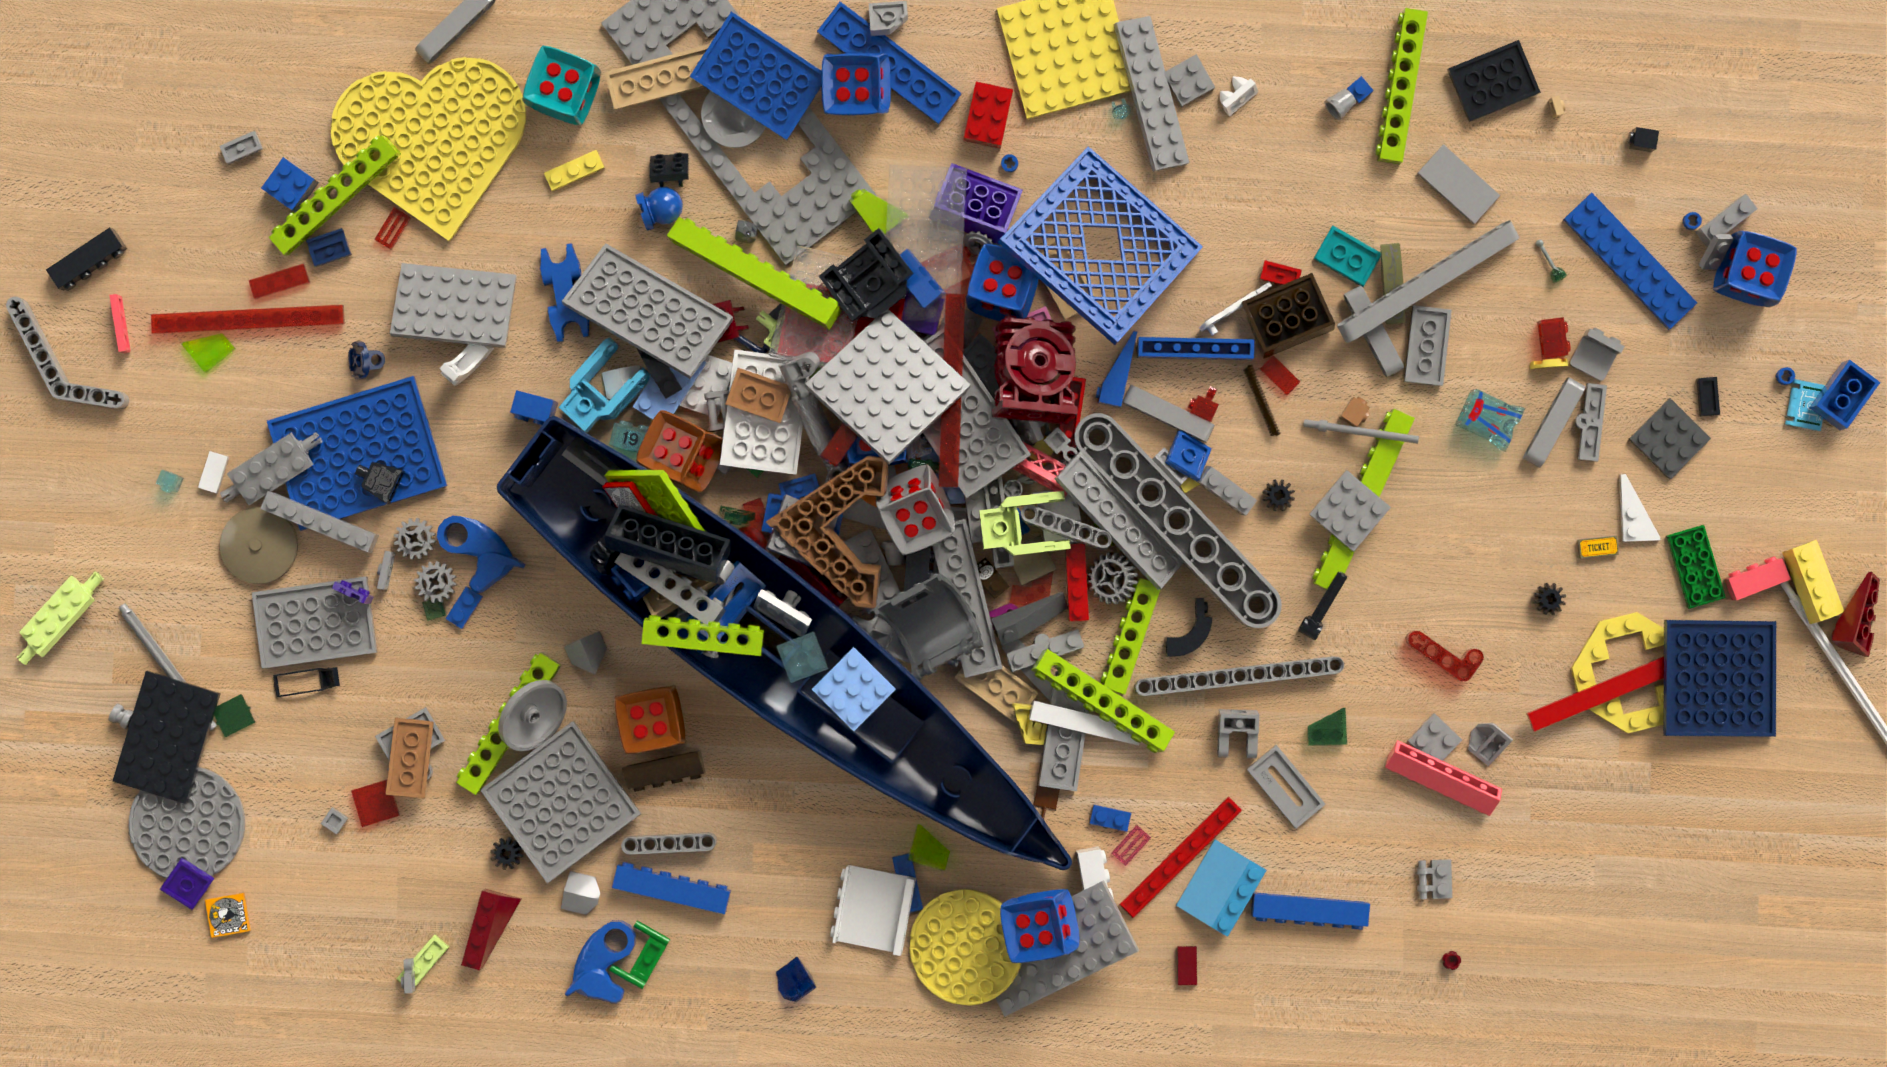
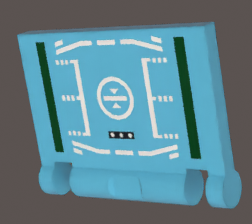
M1795 379L1792 383L1799 384L1800 386L1799 389L1791 388L1786 415L1794 417L1793 421L1786 420L1785 425L1821 431L1823 418L1809 407L1825 385Z

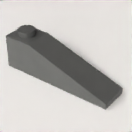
M1062 591L994 617L991 621L995 633L1003 646L1024 637L1068 609Z

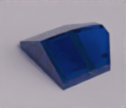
M795 957L776 971L778 990L786 1000L798 1002L817 988L812 975L799 957Z

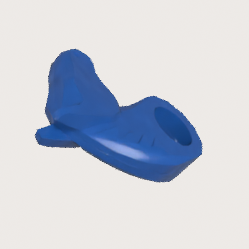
M453 515L444 519L438 527L437 539L443 549L450 553L467 554L478 558L476 573L469 581V586L475 593L485 592L504 578L514 567L524 568L526 565L513 557L504 540L493 529L478 520ZM460 523L467 529L468 537L465 543L456 547L448 541L447 532L452 525Z
M612 920L589 937L577 958L573 982L565 992L567 997L577 992L588 998L614 1004L619 1003L623 999L624 989L611 980L606 968L626 957L633 950L636 944V933L630 924L623 920ZM620 929L626 934L628 943L625 949L615 951L607 946L605 937L609 930Z

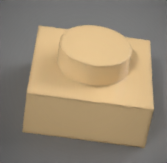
M1559 95L1550 98L1548 102L1553 119L1561 117L1565 111L1564 101L1560 100Z

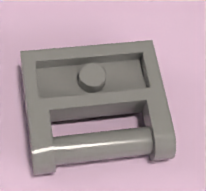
M729 390L704 393L709 413V432L724 430L727 410L725 403ZM716 398H720L723 416V423L721 424L717 422L714 400Z

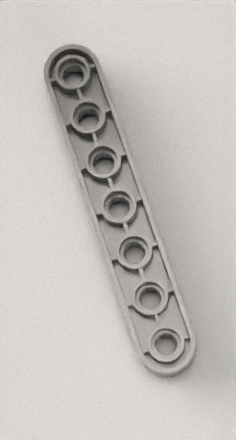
M1094 413L1084 417L1077 425L1074 433L1077 452H1081L1238 622L1250 628H1263L1275 622L1282 606L1277 590L1113 418L1102 413ZM1098 429L1104 433L1105 441L1102 445L1096 446L1089 441V433L1092 430ZM1125 457L1130 460L1132 467L1128 473L1123 474L1117 471L1115 463L1118 458ZM1146 485H1152L1157 489L1158 497L1155 501L1150 502L1143 498L1142 490ZM1179 513L1184 517V525L1181 529H1173L1169 525L1171 514ZM1199 541H1206L1210 544L1211 552L1207 557L1203 558L1197 555L1195 547ZM1228 568L1233 569L1237 573V581L1231 586L1226 585L1222 580V574ZM1255 596L1260 597L1264 602V608L1259 613H1253L1249 609V601Z

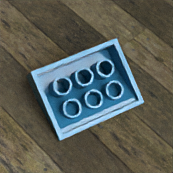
M1214 839L1176 906L1228 937L1267 870Z

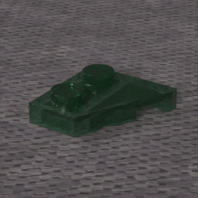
M722 505L719 512L723 519L730 520V524L734 525L748 524V521L755 520L756 512Z
M1341 708L1307 726L1308 746L1347 745L1346 708Z

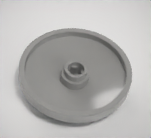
M548 680L534 681L519 689L509 699L499 719L498 730L502 741L516 751L531 750L547 741L557 731L565 716L567 700L564 691L554 682Z

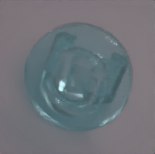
M1124 98L1121 99V105L1116 106L1115 102H1112V115L1116 119H1125L1131 112V108L1126 104Z

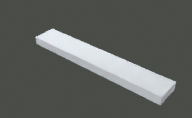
M1037 701L1032 702L1029 720L1139 745L1138 742L1131 738L1129 733L1117 730L1114 723L1111 721L1105 722L1099 716Z

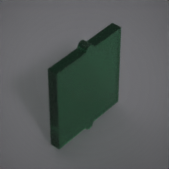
M242 694L218 705L214 714L217 720L216 724L220 726L225 737L256 722L250 711L251 707L247 705Z

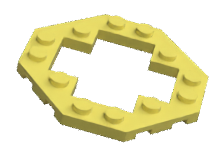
M1638 612L1598 621L1593 633L1571 666L1576 691H1581L1596 684L1591 663L1609 659L1605 640L1641 632L1644 648L1647 650L1664 645V628ZM1664 684L1654 687L1659 703L1658 706L1623 714L1620 698L1617 697L1588 710L1626 733L1663 725Z

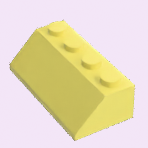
M1817 540L1782 552L1809 624L1821 622L1844 612Z

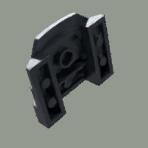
M880 228L865 238L866 244L839 266L833 264L819 275V278L852 322L860 317L876 319L906 295L907 280L914 274Z

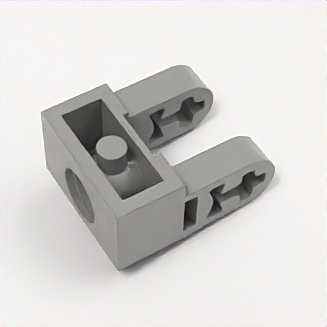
M1219 709L1218 757L1228 758L1229 733L1237 731L1247 732L1246 757L1257 758L1258 711Z

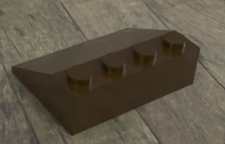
M1313 273L1241 302L1263 359L1335 329V321Z

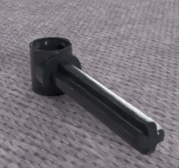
M1339 571L1336 573L1313 614L1304 618L1298 632L1313 640L1317 639L1323 628L1321 621L1347 579L1345 573Z

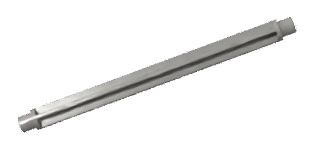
M126 603L121 605L118 609L121 611L122 617L132 630L135 631L138 638L164 670L165 674L168 677L186 682L147 629L142 625L133 610L129 609ZM212 721L210 731L217 727L214 721Z

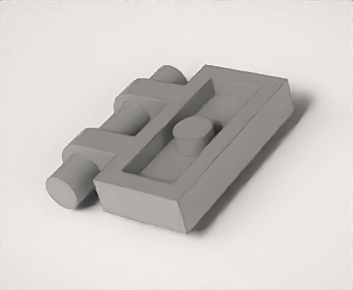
M1451 859L1431 860V867L1427 868L1426 860H1418L1417 874H1419V885H1417V891L1419 892V899H1427L1428 891H1432L1433 899L1452 898ZM1426 874H1431L1432 885H1427Z

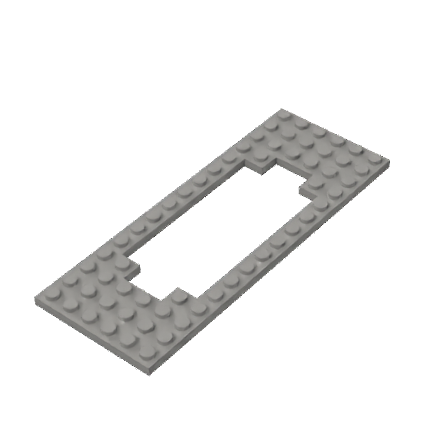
M630 0L601 22V24L632 65L672 55L667 46L696 24H698L709 39L720 30L731 11L738 16L739 14L728 0ZM680 94L659 99L786 266L856 213V210L848 201L852 198L851 194L858 189H865L876 195L810 107H808L798 125L815 146L800 158L811 174L781 196L771 182H768L754 193L719 145L707 134L702 123Z

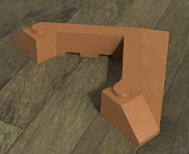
M875 456L865 457L766 521L770 527H773L781 534L780 536L787 543L795 547L799 551L798 553L822 575L824 574L841 593L850 598L856 607L875 608L877 605L881 565L862 563L830 527L829 523L863 495H885L888 482V464L881 457Z

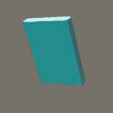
M1332 225L1313 259L1359 286L1364 287L1381 255L1379 251Z

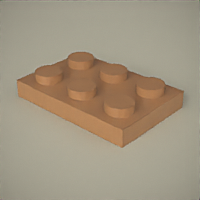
M737 368L725 405L781 423L791 392L787 384Z

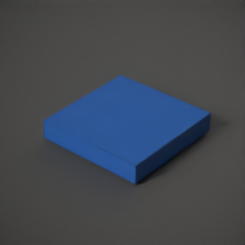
M1179 430L1176 433L1165 463L1197 482L1201 478L1212 448L1184 431Z

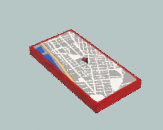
M633 481L606 482L602 486L617 508L621 504L657 516Z

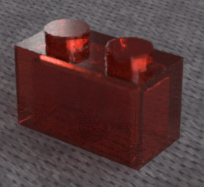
M1564 317L1538 321L1542 359L1568 356L1571 346L1570 341L1566 338L1568 324L1567 321L1564 322Z

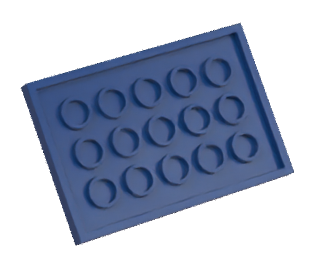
M732 11L690 75L692 79L785 140H788L822 87L820 69Z

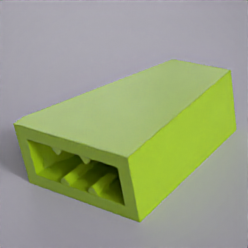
M865 189L856 190L851 194L852 198L848 200L872 233L880 228L886 234L908 217L907 213Z

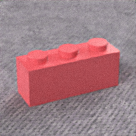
M1773 556L1765 559V563L1759 566L1757 563L1747 566V570L1741 573L1740 570L1729 573V577L1725 578L1724 581L1731 599L1739 600L1791 580L1783 558L1776 559Z

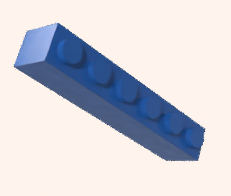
M1138 337L1137 358L1252 361L1254 359V339Z
M629 862L617 865L612 885L614 889L725 914L727 911L731 890L727 889L728 886L716 884V886L708 885L709 881L701 879L695 882L691 881L690 877L684 875L673 877L671 872L660 870V873L652 872L653 868L642 866L639 869Z
M1254 892L1252 895L1251 916L1256 917V921H1267V918L1275 919L1277 923H1286V920H1294V924L1305 925V922H1313L1314 926H1325V923L1332 924V927L1344 928V925H1351L1352 929L1363 930V926L1368 927L1370 903L1257 892Z

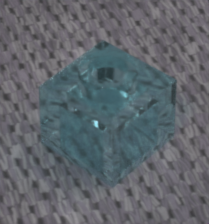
M161 470L156 484L161 486V490L171 494L172 491H179L184 478L167 470Z

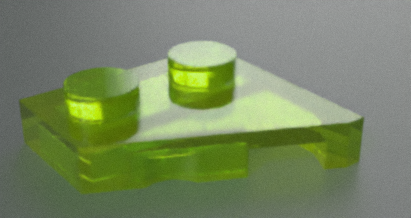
M223 333L182 343V346L205 373L236 349Z
M918 824L907 861L945 871L950 851L922 825Z

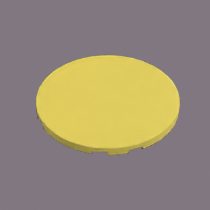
M970 889L949 891L930 901L915 919L910 933L909 951L911 962L924 986L934 995L947 1002L970 1006L983 1004L995 999L1009 988L1020 970L1022 963H1012L1008 956L1000 917L1002 903L993 896Z

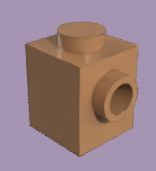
M1355 397L1351 398L1339 418L1351 426L1358 427L1360 422L1364 423L1370 414L1367 412L1370 408L1366 405L1368 402L1361 397H1357V399Z

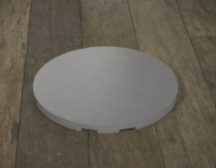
M198 767L187 804L140 790L132 803L129 815V835L138 857L147 867L164 878H168L181 858L213 876L224 869L236 856L245 833V813L237 792L223 777L201 767Z

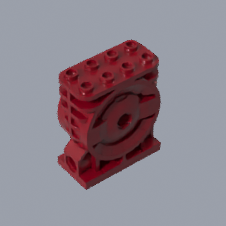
M1012 315L1005 316V319H1002L995 327V331L998 332L995 342L998 343V346L995 348L997 356L994 371L1000 388L995 392V407L992 409V417L1067 424L1078 414V407L1075 406V394L1068 387L1076 369L1075 348H1073V344L1076 342V337L1073 336L1076 326L1072 325V322L1069 321L1056 323L1050 319L1037 321L1031 317L1018 319ZM1037 338L1036 341H1030L1025 344L1020 350L1010 349L1011 346L1018 348L1021 343L1028 339ZM1035 359L1040 361L1041 366L1035 363ZM1058 373L1061 374V375L1058 377V379H1057L1056 381H1054L1053 383H1051V384H1048V385H1036V384H1045V383L1051 381Z

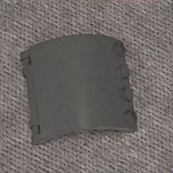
M940 573L930 576L928 580L913 585L911 589L898 593L896 597L883 601L874 608L875 614L892 627L902 642L911 663V673L917 680H921L922 676L934 673L935 668L963 653L967 656L972 653V650L984 647L979 627L966 600L957 587Z

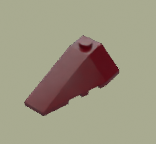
M1873 572L1867 573L1832 632V641L1839 648L1864 657H1869L1874 640V633H1871L1872 621H1876L1873 606L1878 602L1880 579Z

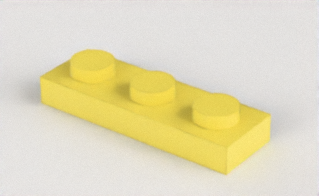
M597 150L544 174L551 190L555 191L605 167Z

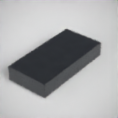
M1717 377L1697 378L1700 417L1720 415Z

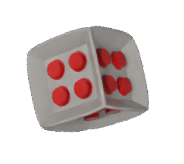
M929 465L912 468L888 479L885 495L876 496V505L882 522L896 548L902 555L915 553L948 538L955 531V519L949 500L936 474Z

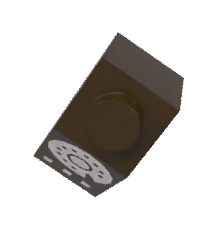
M986 557L977 563L981 583L994 599L1010 587Z

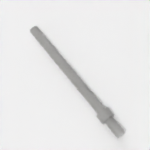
M1304 420V427L1315 428L1322 432L1329 430L1416 444L1419 442V436L1328 423L1327 420Z

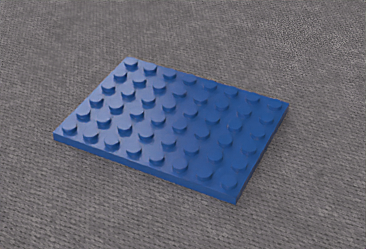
M415 376L267 420L273 443L291 432L299 441L305 440L315 432L319 434L315 440L321 437L322 443L309 450L308 453L313 465L285 482L290 499L338 519L388 505L361 487L364 479L355 475L356 469L360 464L369 468L371 463L375 462L405 471L391 503L448 486ZM298 524L300 531L309 529Z

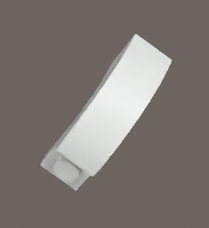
M468 344L454 360L446 362L440 367L441 374L456 386L471 375L494 348L491 346Z

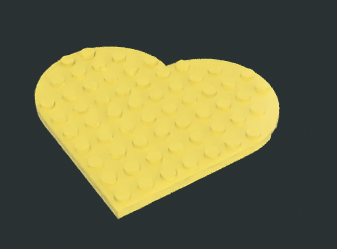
M456 58L435 67L422 81L401 72L386 71L372 73L369 76L358 79L343 92L336 103L332 114L331 139L340 161L345 165L349 161H354L357 158L356 154L360 150L367 149L371 145L370 142L376 136L380 137L381 135L386 136L401 155L368 185L442 237L451 241L518 146L526 125V105L522 101L523 95L517 83L500 66L481 58ZM375 151L372 155L374 161L380 158L378 151ZM361 164L358 168L360 174L366 170L364 164Z

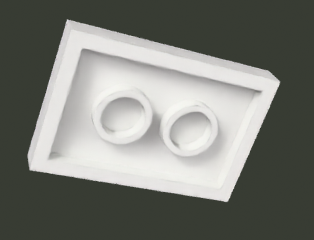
M762 589L753 607L802 638L805 636L812 621L807 613L795 609L801 597L790 590L787 591L786 596L781 601L772 592Z

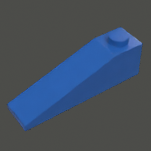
M1133 331L1102 386L1097 387L1095 398L1099 399L1098 403L1121 408L1137 331Z

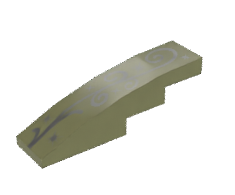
M1400 243L1380 244L1383 296L1403 284ZM1405 309L1386 320L1385 323H1405Z

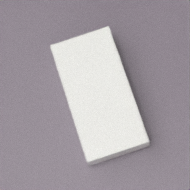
M209 451L198 488L218 494L229 460L228 456Z

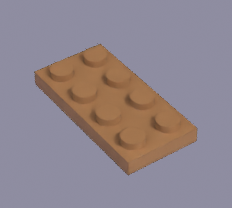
M395 718L386 795L425 799L434 727L433 721Z

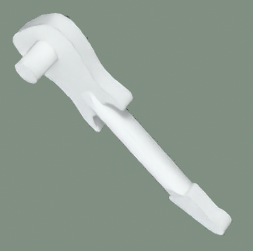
M1268 282L1225 308L1219 314L1211 316L1199 327L1200 331L1203 332L1208 329L1213 336L1218 332L1214 326L1216 322L1243 307L1242 301L1263 293L1272 284Z

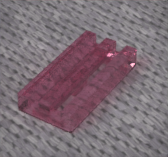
M1136 824L1111 853L1126 866L1151 837ZM1138 830L1140 833L1134 838V840H1133V841L1125 848V850L1119 855L1117 852L1124 846V844H1125V843L1132 837V835ZM1142 836H1144L1145 838L1142 840V842L1124 860L1123 857L1137 843V841Z

